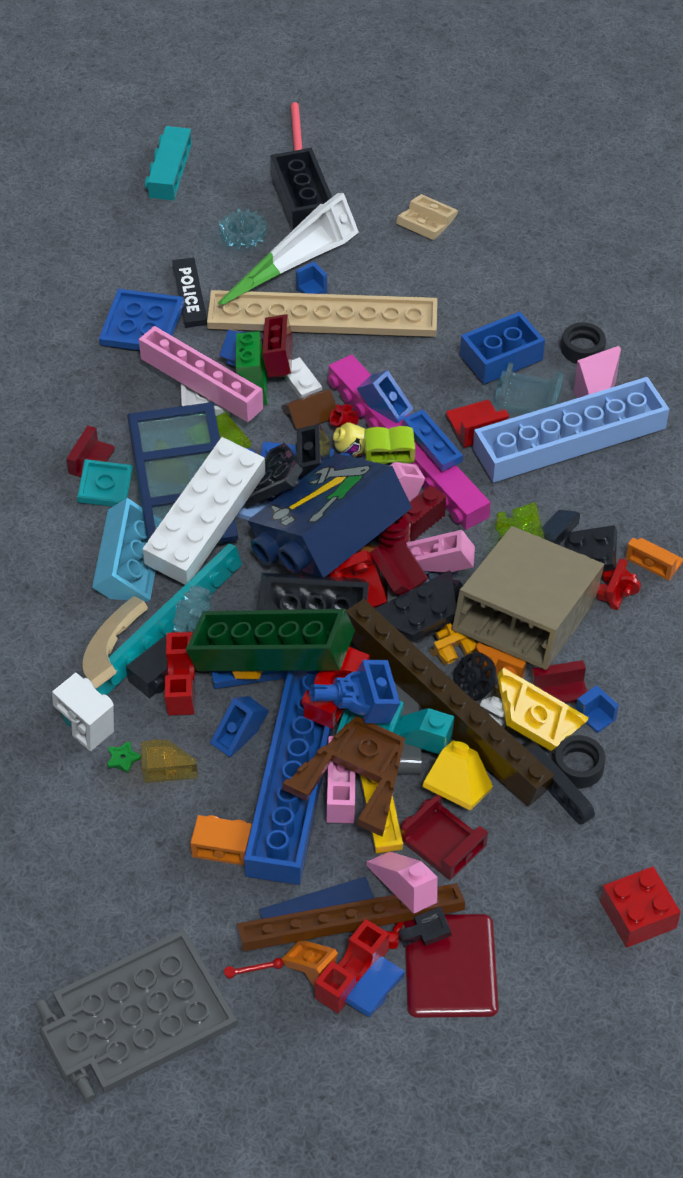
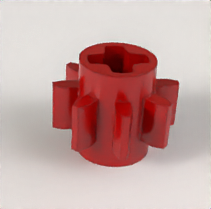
M344 403L342 406L337 404L336 408L330 413V425L336 426V429L347 422L357 425L359 421L358 412L352 410L353 405Z

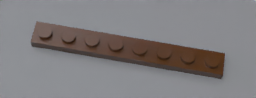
M454 883L438 886L437 903L416 913H413L396 895H389L237 923V934L242 950L249 951L356 931L365 919L377 926L415 920V916L438 907L442 908L444 914L465 910V900L458 884Z

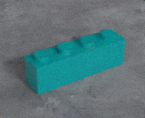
M166 126L164 133L160 134L159 148H156L154 153L155 161L151 162L150 176H146L145 189H148L149 198L175 200L192 146L190 128Z

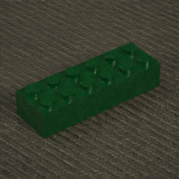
M345 609L203 611L186 647V651L197 671H340L355 630Z

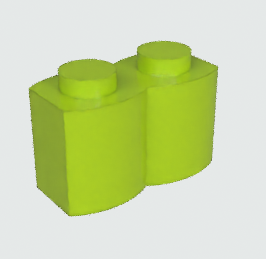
M397 426L390 429L384 427L365 429L364 448L366 460L381 464L414 462L415 442L413 428Z

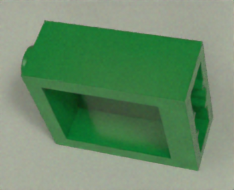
M260 331L236 333L237 374L262 388L263 405H268L267 370L262 354L263 346Z

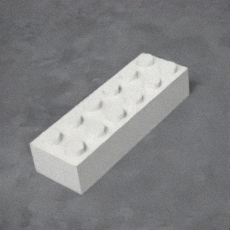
M221 437L143 547L144 564L183 584L188 583L199 571L265 475V458Z

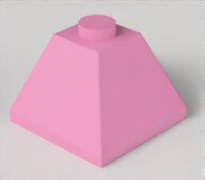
M619 346L577 361L573 391L577 398L615 386L621 352Z

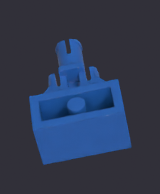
M362 660L358 670L351 672L345 678H335L333 684L330 685L311 684L309 688L311 702L333 701L338 708H347L356 714L363 715L365 723H390L400 706V700L388 660Z

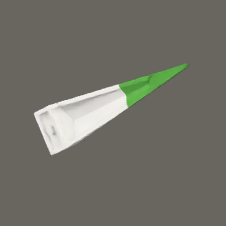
M337 193L324 204H320L239 281L218 304L224 305L263 282L311 258L345 244L359 231L344 193Z

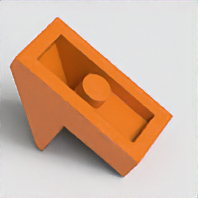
M477 644L476 652L483 653L493 660L496 667V675L501 669L505 668L522 679L524 678L527 661L484 644ZM481 657L476 658V664H478ZM486 660L484 661V663H483V665L481 666V668H484V667L488 666V663H487ZM490 670L486 672V678L490 677Z
M302 940L298 941L282 958V961L287 968L304 972L315 988V981L331 961L336 963L338 952L334 948Z

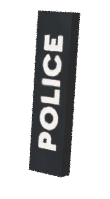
M194 257L172 260L178 295L184 298L182 315L185 328L207 325V315Z

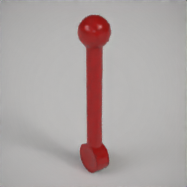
M275 958L273 962L237 969L228 966L224 970V975L226 978L232 979L236 974L272 967L281 969L284 962L281 958Z

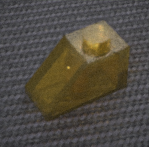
M153 739L141 742L144 783L198 779L197 760L171 741Z

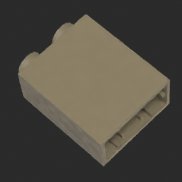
M511 526L460 589L452 630L547 670L595 603L604 564L586 555L579 554L537 535Z

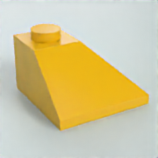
M453 740L442 749L422 787L471 811L491 792L493 785L478 752L469 748L463 742Z

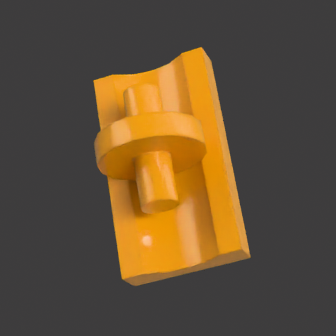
M451 623L441 627L442 630L435 633L438 641L434 642V648L429 650L433 657H439L444 666L458 659L454 650L455 647L460 646L465 656L472 652H476L478 644L477 640L452 630L453 625Z

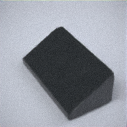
M558 510L536 535L560 545L566 538L567 532H572L579 524L580 513L577 511Z

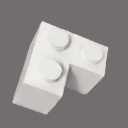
M74 673L52 691L53 706L71 721L72 736L89 751H92L114 732L113 702L107 695H101L95 690L94 685L89 679H83L80 675Z

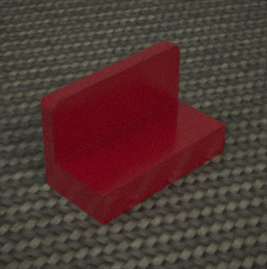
M87 425L66 458L68 473L81 478L85 459L108 462L115 450V446L98 441L96 427Z
M403 540L397 542L387 551L376 547L370 552L393 592L398 595H402L428 580L425 572Z
M583 660L550 665L547 670L540 667L532 668L530 683L565 704L577 702L579 697L588 692L584 682L586 667Z

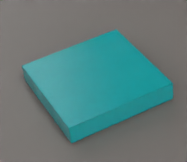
M85 459L77 502L113 507L128 498L133 465Z

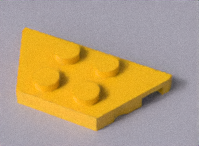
M503 668L498 672L497 677L506 725L550 751L555 749L562 740L569 737L588 721L589 717L509 670Z

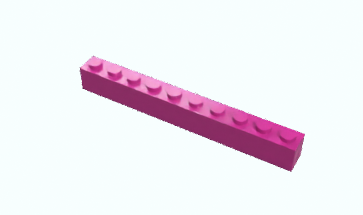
M352 354L329 365L327 380L330 387L336 389L341 394L345 403L353 405L354 411L358 412V417H362L367 422L369 428L384 427L390 429L403 426V419L399 423H395L369 408L357 387L371 374ZM414 439L415 461L408 464H416L425 477L424 489L432 485L446 495V509L451 514L453 521L457 524L459 523L467 530L488 519L491 502L456 465L441 471Z

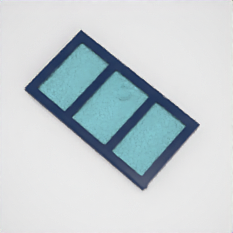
M213 402L129 413L127 415L147 542L220 440ZM235 518L218 543L238 540Z

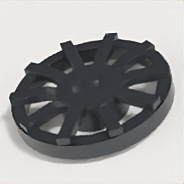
M472 652L462 657L457 668H454V682L464 692L469 687L468 695L474 701L483 699L492 690L496 680V667L489 656L480 652ZM481 657L476 666V658ZM486 660L487 663H488V666H486V667H484V668H481V666L483 665L484 661ZM490 670V677L486 678V672ZM485 682H487V685L485 686V688L482 689L481 686H482ZM474 688H477L479 694L473 696Z

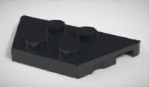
M449 570L375 609L408 640L414 642L454 621L456 600L452 572Z

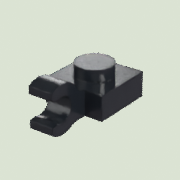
M441 907L415 916L417 925L398 931L404 948L409 943L418 942L422 938L425 946L452 936Z

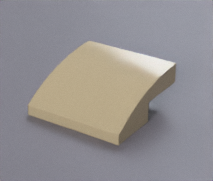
M421 194L410 201L408 210L398 215L396 224L434 240L454 220L458 210Z

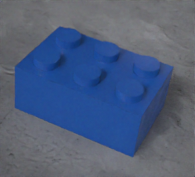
M517 312L461 335L460 356L481 382L486 384L543 360L545 339L521 312Z

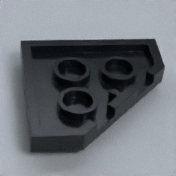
M286 443L269 450L265 457V475L244 505L246 507L256 503L261 504L270 497L275 498L283 491L294 489L299 483L298 477L303 469L292 449Z

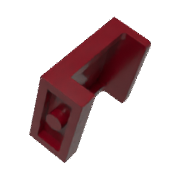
M438 794L431 800H425L420 806L419 811L413 817L408 816L400 827L403 844L448 880L455 877L487 846L488 831L481 826L475 830L470 828L442 805V797Z

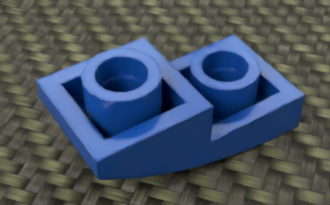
M381 956L358 981L345 1002L370 1017L385 1002L387 994L403 979L405 971Z

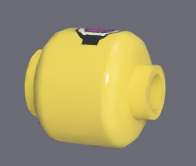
M348 422L337 428L333 435L337 451L349 453L352 457L364 454L365 428Z

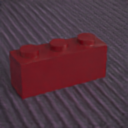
M288 314L265 318L262 353L268 378L284 377L291 374L293 335Z

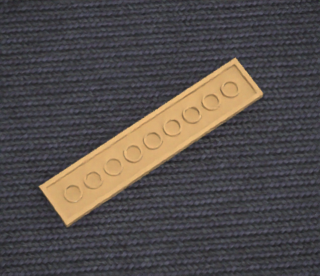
M211 290L207 319L208 329L264 331L266 317L288 314L292 332L436 337L437 298L247 291L223 305L218 304V302L229 291Z

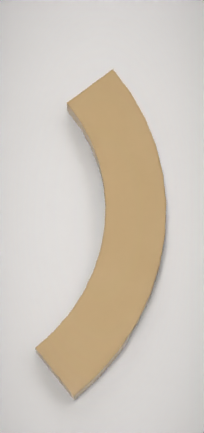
M136 596L125 602L104 622L87 646L82 667L87 679L92 682L95 688H98L116 674V670L108 657V654L112 652L118 638L116 636L126 630L134 620L148 610L146 603Z

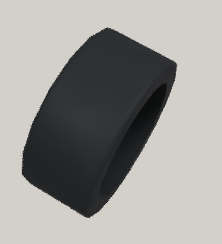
M578 322L568 326L562 335L561 351L563 356L570 362L577 364V361L605 351V333L598 326L587 322ZM577 338H585L593 341L596 346L582 349L571 344V341Z
M574 735L565 738L556 747L554 763L577 788L591 787L603 776L606 755L598 741L589 736ZM573 752L585 753L594 759L595 767L588 771H575L564 763V756Z

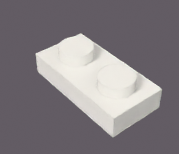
M301 358L292 360L291 374L284 376V378L298 397L302 398L321 391V384Z

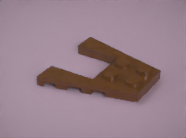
M355 716L333 737L329 744L322 746L308 763L305 762L297 769L295 775L283 782L282 790L307 801L331 761L363 775L379 784L358 818L357 825L382 837L405 738L376 724L365 723L363 718Z

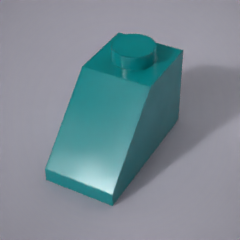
M429 708L403 715L395 734L404 737L405 744L440 754L442 749L449 744L453 735L454 716Z

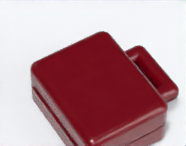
M444 914L452 936L425 946L422 938L418 942L409 943L405 947L408 1013L415 1018L492 1017L499 1010L493 920L487 914ZM415 920L405 921L404 928L417 925Z

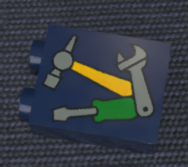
M335 453L302 478L294 489L285 491L247 520L256 536L251 541V547L255 555L266 565L276 563L285 566L294 574L302 571L324 578L412 509V506L393 466Z

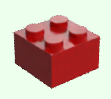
M654 866L603 885L600 903L626 948L677 928L681 911Z

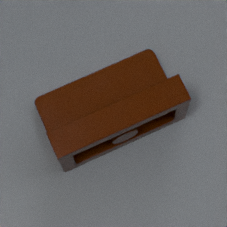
M325 389L283 404L281 407L284 414H290L294 428L297 431L299 428L330 420V413L336 408V403L331 389Z

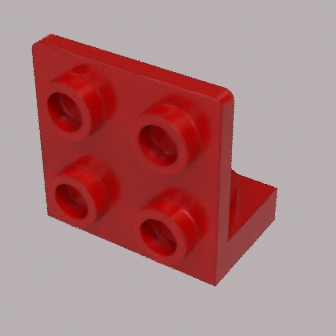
M484 400L446 412V417L462 446L468 447L473 445L475 429L508 420L509 414L506 409L496 412L490 400Z
M367 550L353 554L327 575L329 577L362 578L369 582L367 602L373 608L388 602L377 564Z

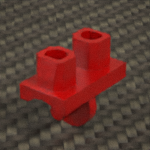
M619 559L615 570L603 572L604 581L609 584H599L598 600L609 602L611 609L619 610L624 596L629 597L630 594H637L641 588L637 575L630 573L626 568L627 559Z

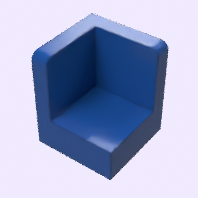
M315 262L297 269L296 290L299 293L326 294V272Z
M597 685L577 699L576 710L589 717L585 723L596 733H599L617 719L619 705Z

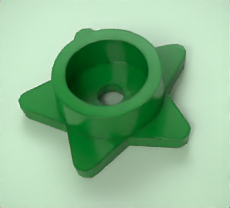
M126 742L121 747L110 746L108 748L111 759L107 764L109 768L116 767L119 770L129 772L134 762L141 759L139 753L132 751L130 742Z

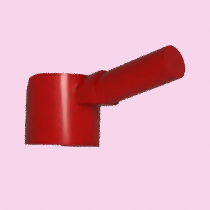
M405 921L396 923L393 932L386 931L389 933V949L398 948V931L402 929Z

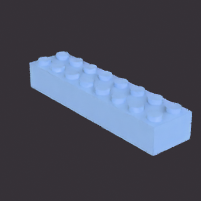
M645 377L475 429L473 450L494 483L666 429L669 408L649 378Z

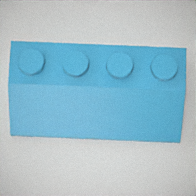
M128 498L108 509L92 588L109 599L129 600L136 596L144 602H148L151 599L156 570L144 564L143 547L147 543L142 507ZM153 515L155 529H157L162 521Z

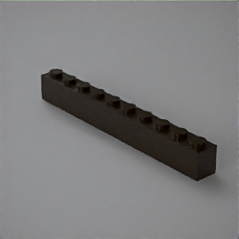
M362 599L346 610L355 630L351 641L361 651L368 654L371 660H388L393 680L423 709L429 708L454 716L452 736L457 741L463 742L469 748L477 751L483 765L529 807L547 791L554 774L365 599Z

